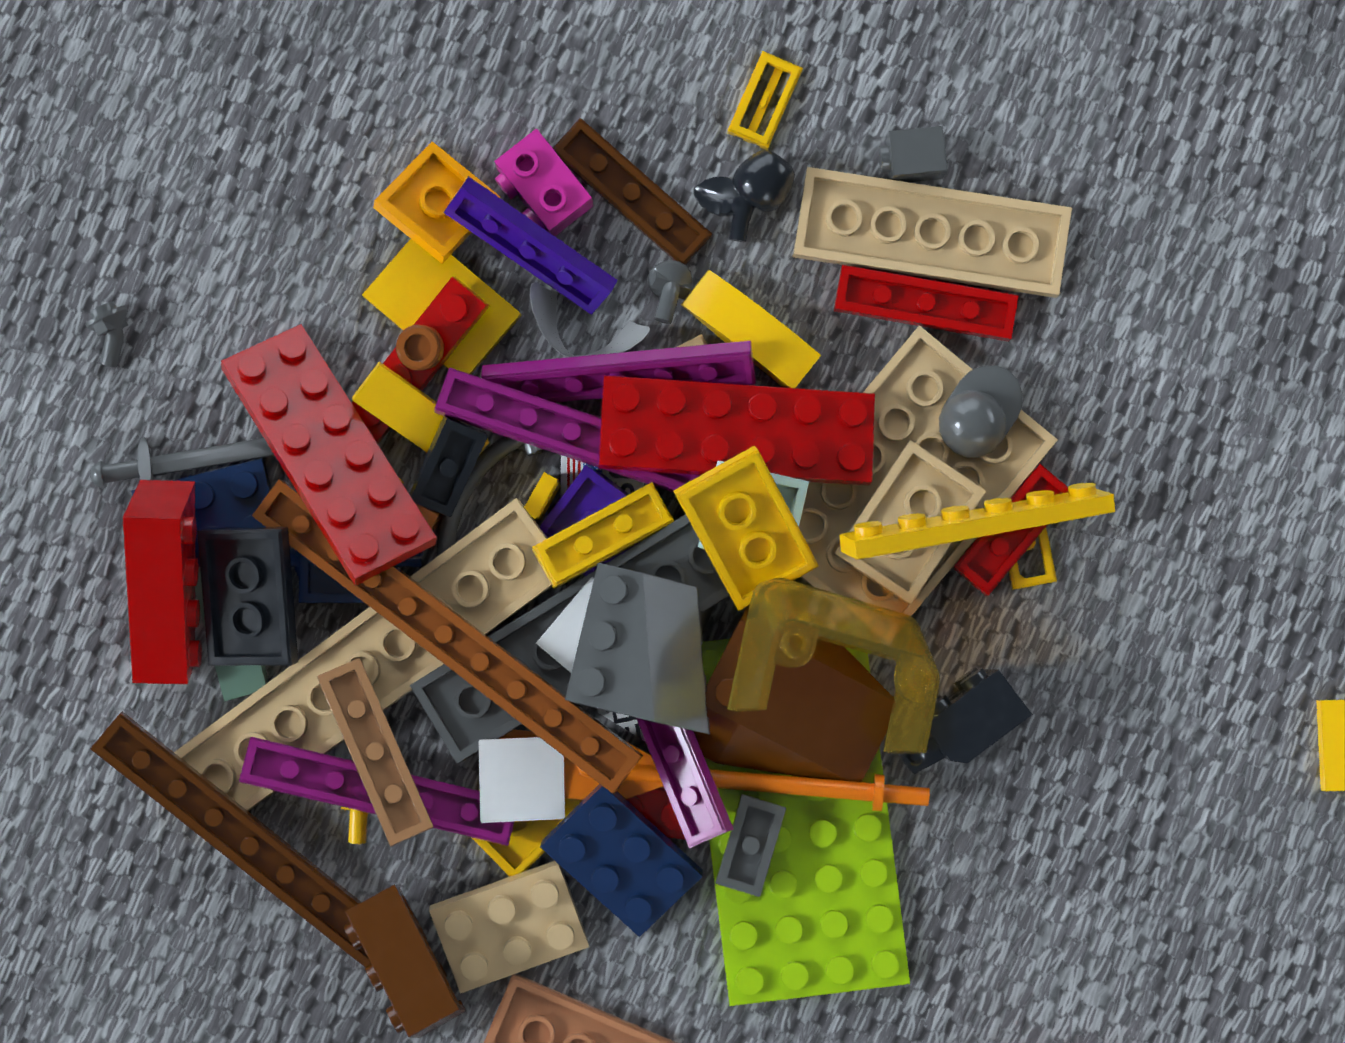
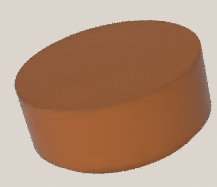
M412 325L403 330L399 335L396 343V352L399 360L406 367L412 370H428L440 362L444 353V343L442 337L434 328L426 325Z

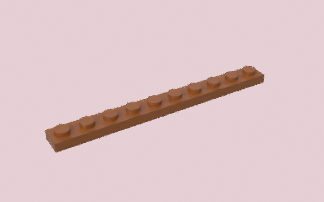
M278 479L252 516L266 527H288L289 545L612 794L617 792L643 757L640 752L576 703L565 700L566 696L398 567L393 566L355 586L298 492L285 481Z

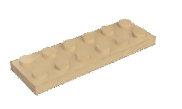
M807 167L793 257L1057 298L1060 294L1072 208Z

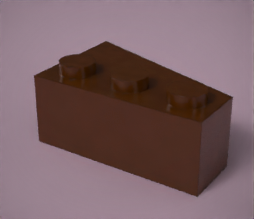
M394 884L345 911L350 923L344 925L345 932L356 951L362 947L364 948L371 964L365 967V971L377 992L382 989L385 990L392 1006L386 1008V1012L398 1034L406 1031L409 1038H420L466 1012L462 1001L457 1000L446 978V971L441 962L438 963L427 941V936L400 887Z

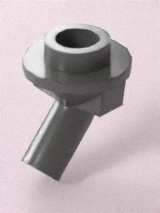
M662 261L651 269L648 276L649 288L655 295L660 297L654 319L661 323H672L678 299L685 300L691 291L693 282L691 271L685 264L679 261Z
M114 301L91 310L89 313L92 319L85 323L87 329L95 331L98 336L106 335L100 363L108 367H117L124 338L122 329L128 326L125 318L128 312L126 305L117 307Z

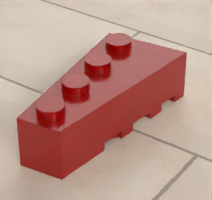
M140 480L123 515L132 683L188 684L193 668L200 667L202 660L201 640H195V627L199 626L200 602L195 600V586L198 582V560L195 559L197 532L195 481Z

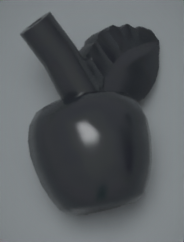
M764 149L746 159L736 170L733 179L721 176L712 177L695 186L694 197L696 201H699L701 207L706 208L712 214L714 213L722 217L724 215H733L729 240L746 242L749 222L754 209L757 208L764 212H771L779 208L792 189L795 172L792 166L771 150Z

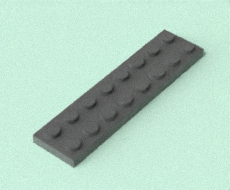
M686 515L606 563V565L697 587L699 590L700 614L729 597L705 549L698 547L699 538ZM596 570L488 636L565 696L571 673L538 646L536 642L589 579L595 577ZM445 664L410 685L457 764L479 751V740L499 739L522 725Z

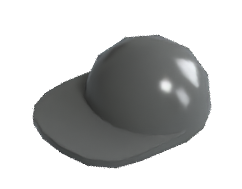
M997 365L981 366L969 371L959 381L940 413L939 432L944 443L954 453L966 458H980L992 453L1003 441L1021 411L1022 390L1018 379L1009 370Z

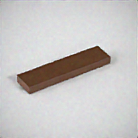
M579 118L553 147L554 151L570 170L674 261L687 265L713 236L707 228L583 119Z

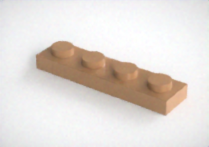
M360 658L318 675L317 679L390 847L432 829L433 824Z

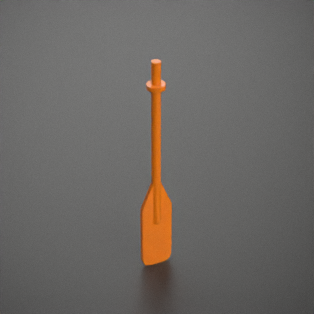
M514 729L499 739L538 736L532 731ZM627 742L640 752L643 757L617 791L625 799L663 787L651 754ZM564 757L565 799L583 800L599 783ZM709 769L716 787L721 789L872 801V811L881 812L883 802L919 806L929 805L930 788L884 784L885 776L881 774H875L874 783Z

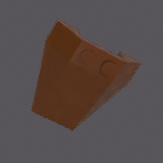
M776 590L745 608L730 641L706 685V708L710 723V734L693 732L703 756L717 764L799 777L862 782L901 704L800 601Z

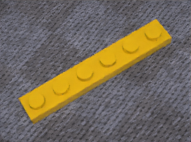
M1078 483L1068 486V492L1054 495V492L1049 490L1034 491L1026 494V500L1012 502L1010 498H996L984 501V508L969 510L968 506H951L941 509V516L926 518L925 514H907L899 516L897 524L882 526V522L878 521L858 523L854 525L853 532L839 534L841 552L859 560L1115 512L1114 494L1096 489V484Z

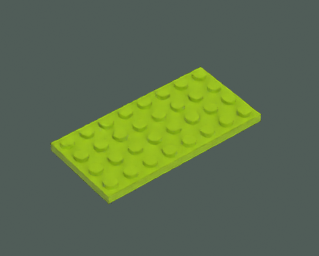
M857 623L826 627L870 673L865 630ZM730 639L706 641L701 645L706 685ZM880 747L862 782L874 783L875 774L884 775ZM705 758L709 769L792 776L717 764ZM717 788L732 824L741 794L786 807L760 897L716 884V878L730 831L709 840L729 1005L736 1006L910 984L887 803L883 802L881 812L872 811V801Z

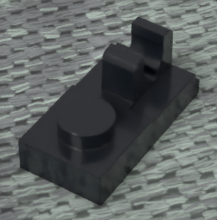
M444 415L410 490V496L416 504L451 517L488 435L484 431Z

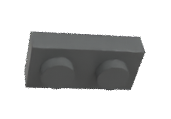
M741 794L732 824L734 829L729 834L716 878V884L760 897L786 807Z

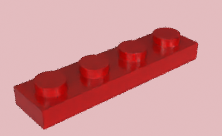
M842 265L834 311L1009 342L1012 339L1019 295Z
M452 276L414 324L432 327L440 334L444 343V353L440 362L428 370H412L403 365L399 360L395 347L383 364L422 391L490 305L458 278ZM352 401L359 416L377 444H379L391 427Z

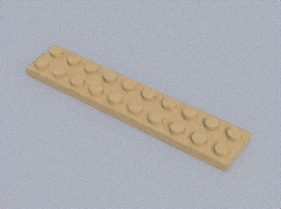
M515 498L410 577L487 635L552 587L532 551L533 546L548 538L524 508L521 501ZM369 607L300 658L298 663L289 666L174 753L244 809L250 811L275 792L239 782L250 737L322 754H327L344 741L317 679L318 675L360 658L381 708L385 711L412 691L410 687L412 683L444 663Z

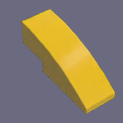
M710 270L704 274L681 303L683 308L725 343L751 340L754 364L781 387L796 388L821 357V354L778 319Z

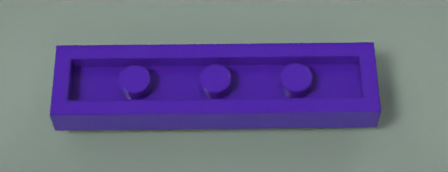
M469 176L443 212L591 315L612 292L618 281Z

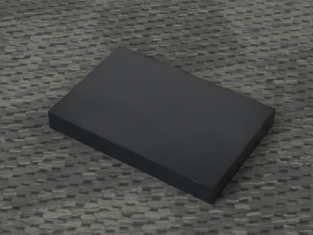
M288 527L217 528L197 531L208 666L293 665L298 663Z

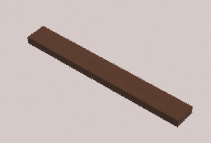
M123 711L115 718L90 748L93 752L364 967L371 964L364 948L362 947L356 951L344 929V925L350 923L345 911L360 904V900Z

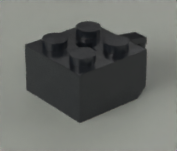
M973 668L954 683L959 690L948 698L946 695L941 697L939 694L918 710L923 716L915 722L919 729L896 751L900 759L913 774L942 759L969 763L1033 715L999 669L984 670L983 668Z

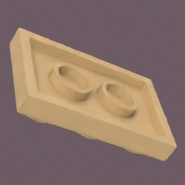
M910 440L849 532L854 531V525L863 522L878 521L882 522V526L897 524L898 517L907 514H925L926 518L941 516V509L951 506H968L969 510H974L986 493V490ZM952 542L859 560L842 553L841 545H839L834 555L908 605H911Z
M556 861L432 904L429 908L460 993L589 947L585 930L563 870Z

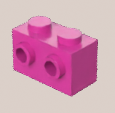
M537 128L494 161L500 173L494 179L510 200L517 195L527 207L522 214L554 236L558 235L593 207L592 197Z

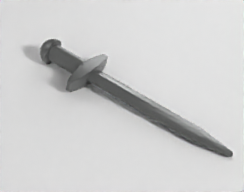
M144 437L139 440L138 460L103 465L102 461L97 462L90 470V478L96 486L106 488L107 483L139 477L140 480H154L156 475L270 457L274 453L266 440L260 438L151 456L148 443Z

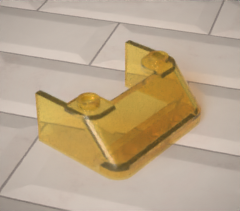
M773 578L759 583L752 593L727 710L734 712L766 710L775 666L780 665L793 668L805 665L812 658L817 639L897 661L894 672V685L896 688L894 704L883 752L891 754L926 753L940 684V675L918 622L913 617L904 613L785 578Z

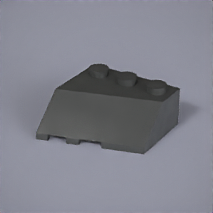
M598 563L565 700L656 723L710 734V723L706 708L705 692H707L706 675L703 671L701 647L703 638L698 588L657 576Z

